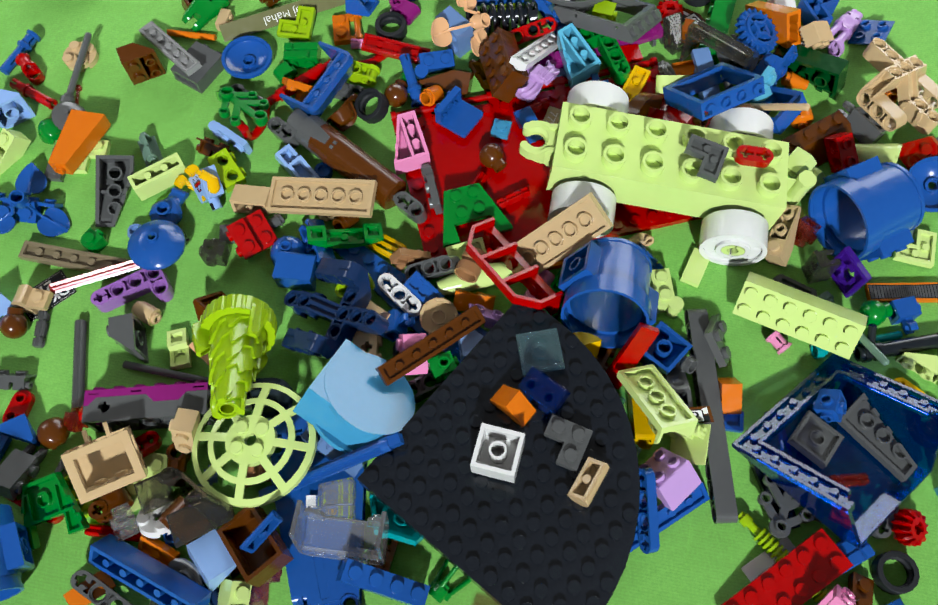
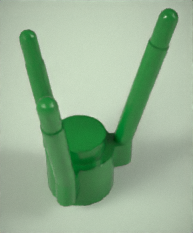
M445 559L435 579L430 584L429 594L439 603L443 600L448 601L452 595L471 582L467 578L448 592L450 587L447 585V582L458 569L454 566L442 581L440 578L449 562L447 559Z

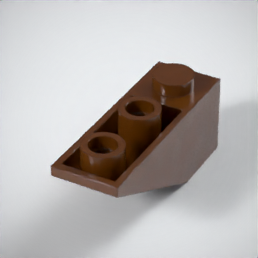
M455 69L419 80L418 84H422V88L439 85L445 93L449 90L451 91L456 85L461 88L462 96H465V94L471 93L474 72Z

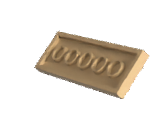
M273 176L266 211L279 214L372 218L378 183L376 180Z
M590 192L519 240L516 251L530 266L537 264L539 266V274L614 225L593 193Z

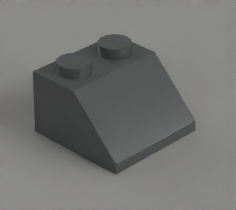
M133 313L108 318L109 325L106 326L108 336L142 362L149 363L146 327Z

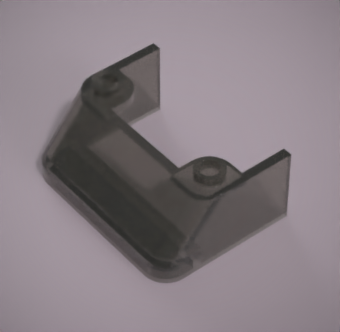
M695 20L688 26L679 59L681 62L684 61L691 54V51L697 48L699 42L743 66L742 69L753 72L756 68L760 56L758 51L748 44L707 22Z
M173 467L165 468L160 473L134 484L144 515L174 501L179 495L185 496V507L166 516L176 548L231 521L235 516L232 505L205 489L197 478Z

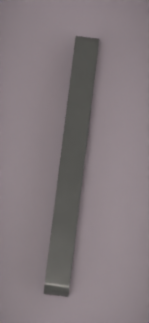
M706 308L686 309L685 326L687 340L693 345L689 350V355L695 356V359L698 360V366L692 373L696 406H710L714 422L699 423L711 424L705 471L712 519L715 524L737 523L738 511L715 357L704 336L709 323L708 312Z

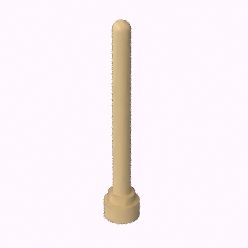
M743 103L734 107L750 105L760 111H808L810 104Z

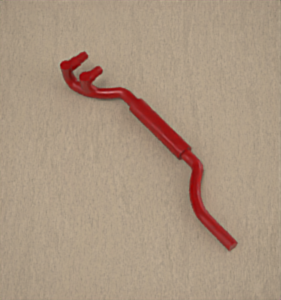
M376 54L369 59L358 62L376 65L388 57ZM330 60L323 64H317L293 80L310 85L320 79L326 71ZM283 85L276 89L273 95L266 98L269 101V109L264 111L267 112L268 120L270 107L278 101H284L279 95L282 93L290 97L296 92L286 89L287 86ZM241 120V125L237 126V128L242 133L244 139L252 141L263 133L267 124L262 127L256 126L250 132L249 127Z

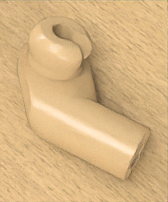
M641 232L627 239L638 245L643 244V246H650L654 243L653 236Z

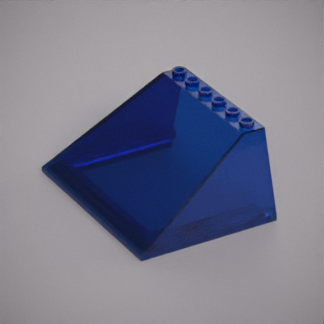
M833 353L732 443V447L837 536L860 548L932 472L938 453V399ZM820 388L841 390L846 399L847 408L860 394L865 393L868 397V403L879 412L881 421L885 426H889L893 432L892 436L898 443L903 445L918 466L906 481L900 482L837 422L827 424L842 434L844 438L824 469H821L787 442L807 411L810 410L816 414L813 410V402L817 400ZM781 440L783 441V444H784V450H783V451L780 449V441H781Z

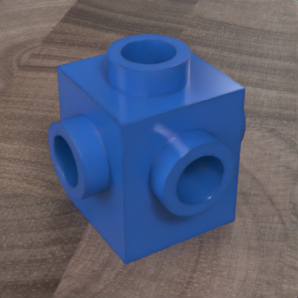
M820 388L817 400L813 402V410L819 418L827 423L841 422L843 414L847 412L846 399L841 390Z

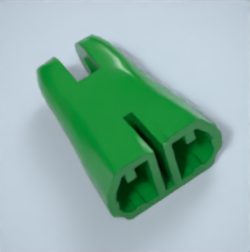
M193 0L183 14L182 21L186 24L194 17L197 22H195L191 29L197 32L219 14L221 8L226 9L230 3L228 0Z

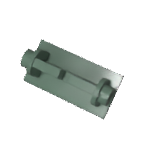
M146 132L140 133V141L137 142L146 167L162 160L163 157L155 136L150 137Z

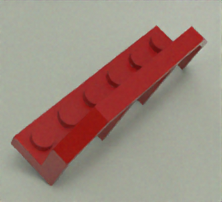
M492 217L472 225L466 252L512 304L538 310L544 308L550 315L556 314L564 293L562 291L555 293L538 275L539 266L537 264L530 266L516 251L518 243L516 241L509 243L494 227L495 218ZM485 230L483 240L493 251L481 255L472 245V240L475 233ZM500 258L506 267L512 271L513 275L502 279L488 262ZM521 282L535 298L515 294L509 286Z

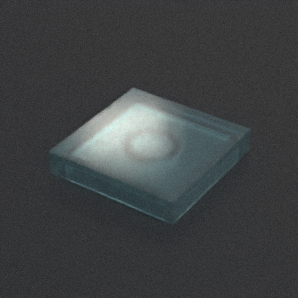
M557 328L516 334L523 376L565 369Z

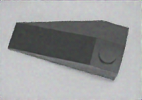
M96 155L95 227L116 226L130 187L127 177L134 174V155Z

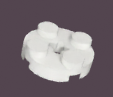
M160 498L149 500L148 504L139 511L136 517L137 526L142 535L148 538H161L160 535L168 533L169 535L172 533L159 520L155 521V518L161 516L173 501Z

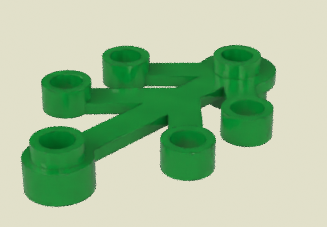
M224 86L219 90L218 96L222 104L218 111L221 118H228L230 116L228 107L230 102L234 104L232 116L229 118L232 126L237 127L241 125V110L251 116L257 126L262 127L267 124L268 116L264 110L269 109V101L267 99L258 100L256 91L235 92L230 86ZM238 98H248V100H240ZM249 106H259L260 110L255 111Z

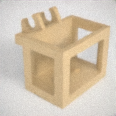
M107 421L103 422L106 435L92 440L91 436H88L86 430H83L81 433L85 443L69 449L61 455L80 504L89 502L147 477L148 469L130 425L113 432L112 428H109Z

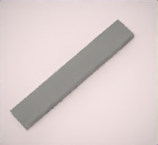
M153 21L139 29L142 36L187 76H191L202 67L196 58Z

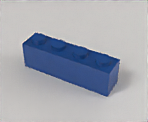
M349 558L343 559L336 578L338 582L407 605H425L430 586Z

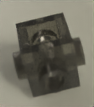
M216 238L211 240L204 239L203 245L199 248V256L204 263L212 267L216 265L227 266L231 252L227 242Z

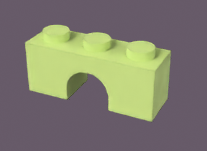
M797 146L789 155L788 176L796 179L803 170L814 173L817 179L816 184L807 192L811 195L812 191L824 182L823 178L826 176L823 171L815 167L817 162L814 157Z

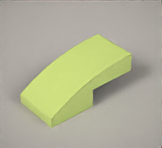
M186 327L167 331L170 368L174 371L192 367L191 349L188 346L190 342Z

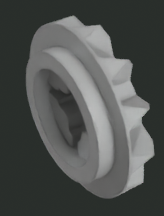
M662 60L658 63L660 75H676L668 62Z

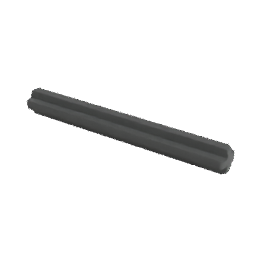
M84 319L76 320L74 325L71 409L74 412H79V409L83 406L85 394L87 322Z

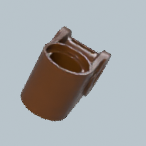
M122 487L94 501L88 508V514L98 523L107 524L119 514L131 508L134 500L126 488Z

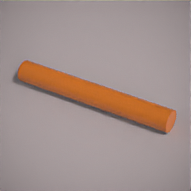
M167 29L169 36L216 41L217 39L216 34Z

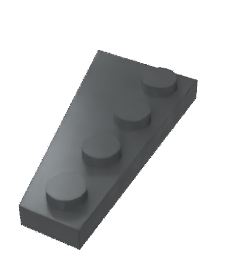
M862 393L847 408L846 414H843L842 421L837 423L900 482H904L918 466L903 445L895 440L892 436V430L889 426L884 425L879 418V412L876 408L871 407L867 401L868 397L865 393Z

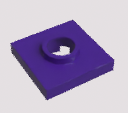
M850 246L841 250L825 266V269L846 298L852 296L872 278ZM848 269L851 273L854 272V277L849 274Z

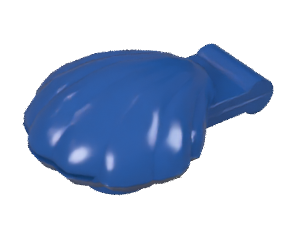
M173 187L167 198L158 201L151 207L149 213L151 221L168 220L177 225L182 220L183 211L181 206L188 198L189 193Z

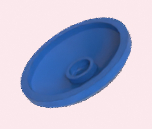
M243 36L234 39L224 48L221 56L222 65L226 72L240 79H250L261 75L269 68L273 59L270 45L264 39L256 36Z
M938 156L918 161L908 170L922 190L925 212H938ZM930 182L934 183L935 185L933 189H930L928 187V184Z
M149 221L132 233L128 241V254L131 260L142 269L161 270L174 264L184 252L186 245L184 233L178 225L171 221Z

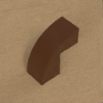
M650 92L639 93L629 102L628 113L647 117L650 107L661 108L664 95Z

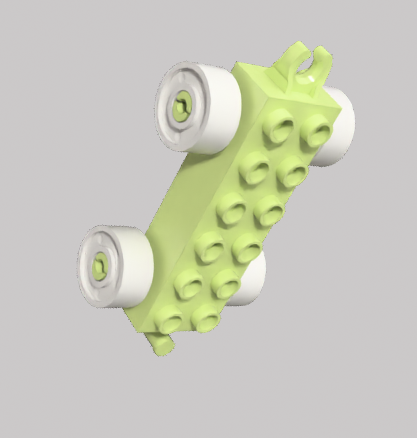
M586 81L577 84L569 91L567 102L562 104L558 124H550L545 121H530L523 125V136L528 137L537 134L545 140V144L540 147H534L527 141H522L519 153L526 159L540 164L543 163L550 167L546 190L552 191L548 221L590 192L593 193L613 225L616 202L704 218L701 222L699 252L705 259L720 265L745 266L764 259L768 248V230L771 229L786 210L787 204L796 206L817 181L814 173L808 170H803L796 179L788 178L789 142L773 140V120L765 112L754 108H731L714 116L710 121L709 128L629 114V98L623 89L605 81ZM691 134L729 148L716 183L696 176L702 160L684 153ZM750 145L770 149L773 152L774 158L768 167L759 168L740 165L735 162L733 156L739 146ZM611 227L604 233L600 234L596 238H600L609 234L612 231L613 227Z

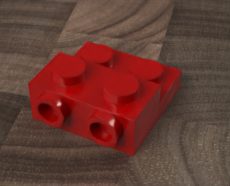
M261 209L226 226L228 231L225 233L231 242L235 241L238 246L235 248L240 258L244 257L246 260L271 247L278 239Z

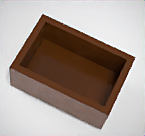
M261 507L243 508L217 530L245 582L256 587L262 586L294 559L276 529L254 553L251 554L240 548L244 540L266 518L267 514Z

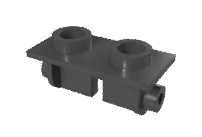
M0 370V389L5 390L11 389V383H13L12 390L32 389L33 382L30 381L31 377H37V375L28 374L29 371H15L14 374L9 373L10 370Z

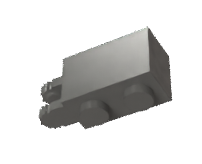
M844 101L842 106L850 114H847L842 109H838L851 123L853 136L858 140L859 144H876L887 132L860 106L856 107L851 102Z
M32 443L27 445L23 451L14 449L0 465V496L13 501L21 494L22 486L28 484L32 478L38 475L40 470L39 464L46 457L48 450L40 448L33 456L32 454H34L36 446Z

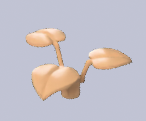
M456 0L459 7H464L465 12L474 15L470 18L469 23L449 28L448 21L445 18L438 17L434 19L431 25L432 41L439 47H446L452 42L450 31L471 26L476 29L473 31L474 36L470 40L471 49L477 57H480L478 52L481 46L489 39L484 28L490 25V17L487 13L480 14V11H473L477 0Z

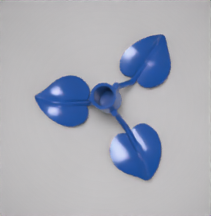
M32 162L20 172L15 182L16 190L11 191L8 196L11 202L9 204L11 212L6 206L0 205V234L8 233L16 225V221L12 217L15 214V207L18 209L28 207L40 216L41 219L37 222V228L45 236L55 237L70 230L69 218L61 209L50 207L46 209L43 215L29 203L27 196H31V193L39 194L43 192L48 183L45 174Z

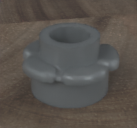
M684 356L681 359V371L691 374L696 370L698 360L695 359V356Z

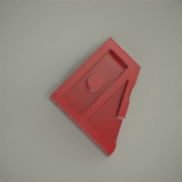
M928 136L903 143L898 158L909 170L922 159L938 156V141L934 136Z

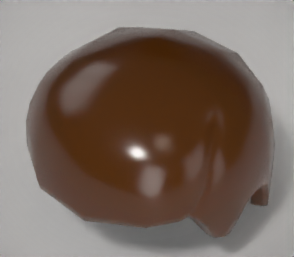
M51 417L43 421L37 429L38 441L44 448L55 450L57 446L65 444L70 435L69 424L60 417Z

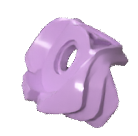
M549 60L546 61L545 67L540 64L531 66L527 69L529 79L522 88H518L515 96L527 103L532 102L540 93L544 84L548 86L557 77L560 70L555 68L554 64H551Z

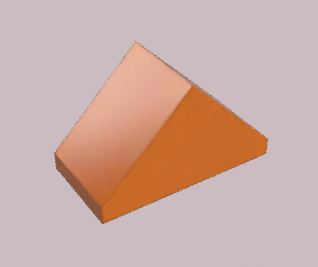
M718 377L723 414H741L743 384L735 377Z
M502 385L490 399L493 405L521 427H524L537 411L520 390L506 385Z

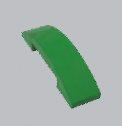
M365 223L362 228L326 230L325 225L306 226L308 244L318 247L355 248L384 240L381 223Z

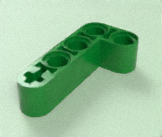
M580 29V34L591 49H598L613 81L617 85H624L629 78L631 68L617 40Z

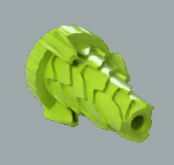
M228 294L227 296H220L218 299H214L206 306L203 315L200 316V321L192 325V341L196 355L202 357L208 353V384L211 385L210 409L212 417L218 420L245 414L247 392L251 391L252 381H256L257 375L268 362L266 352L270 351L275 343L277 317L273 309L267 303L250 295Z

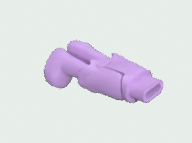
M852 9L841 15L834 22L830 29L833 37L836 33H838V37L830 43L827 50L829 55L840 57L843 54L845 40H849L853 36L863 17L861 12Z

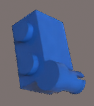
M453 49L419 53L417 57L418 65L415 67L414 72L416 79L419 81L420 79L423 80L427 74L454 70Z

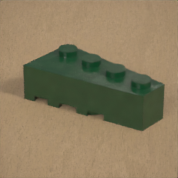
M779 45L773 54L783 58L790 48H784ZM796 45L798 56L795 62L788 66L787 72L792 71L809 80L810 84L816 86L815 90L821 93L825 91L830 94V98L835 100L845 86L849 61Z

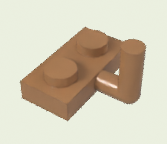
M402 247L398 248L396 252L392 251V255L389 258L391 264H395V268L402 271L410 264L428 260L432 257L430 252Z

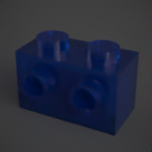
M534 366L531 367L518 385V388L522 390L527 400H535L539 403L538 408L546 414H549V412L556 414L571 394V392Z

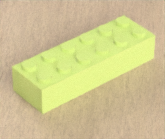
M751 271L732 312L735 315L846 359H850L866 328L868 316Z

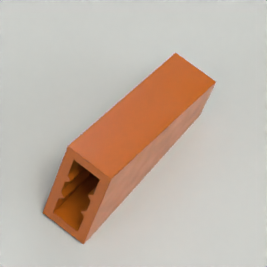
M755 1L745 5L746 11L749 8L751 10L756 8L757 12L762 10V14H767V17L772 19V24L776 26L775 31H778V34L775 36L779 40L776 43L784 48L801 44V31H799L801 28V9L764 1Z
M71 109L48 161L56 173L62 175L74 174L110 128L111 123L105 114Z

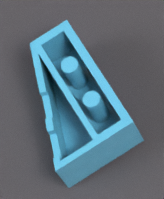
M573 23L558 30L557 45L571 89L589 79L591 74L599 73L601 61Z

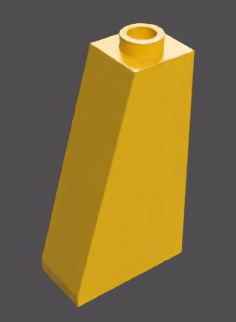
M627 391L628 419L631 424L636 449H650L654 444L655 433L649 426L647 416Z

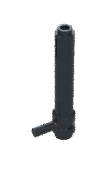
M873 323L868 324V339L886 357L902 355L904 352L915 353L938 349V333L880 342L876 341L877 325ZM862 343L855 347L853 355L857 362L878 361Z

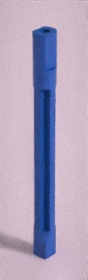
M397 432L390 436H385L310 468L301 482L288 494L405 444L403 435ZM292 476L289 477V478H287V479H284L285 483H286L289 479H291ZM275 484L258 491L259 496L262 497L272 493L278 488Z

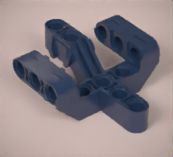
M321 258L314 273L316 278L321 281L348 286L340 304L328 300L324 294L310 293L304 290H291L284 298L285 305L293 309L295 314L305 319L310 316L316 321L318 318L331 322L325 337L311 330L306 332L297 327L296 329L288 328L281 345L295 352L329 359L333 357L346 339L352 342L356 331L381 335L387 331L389 326L386 318L374 310L366 309L372 297L368 270L353 261Z

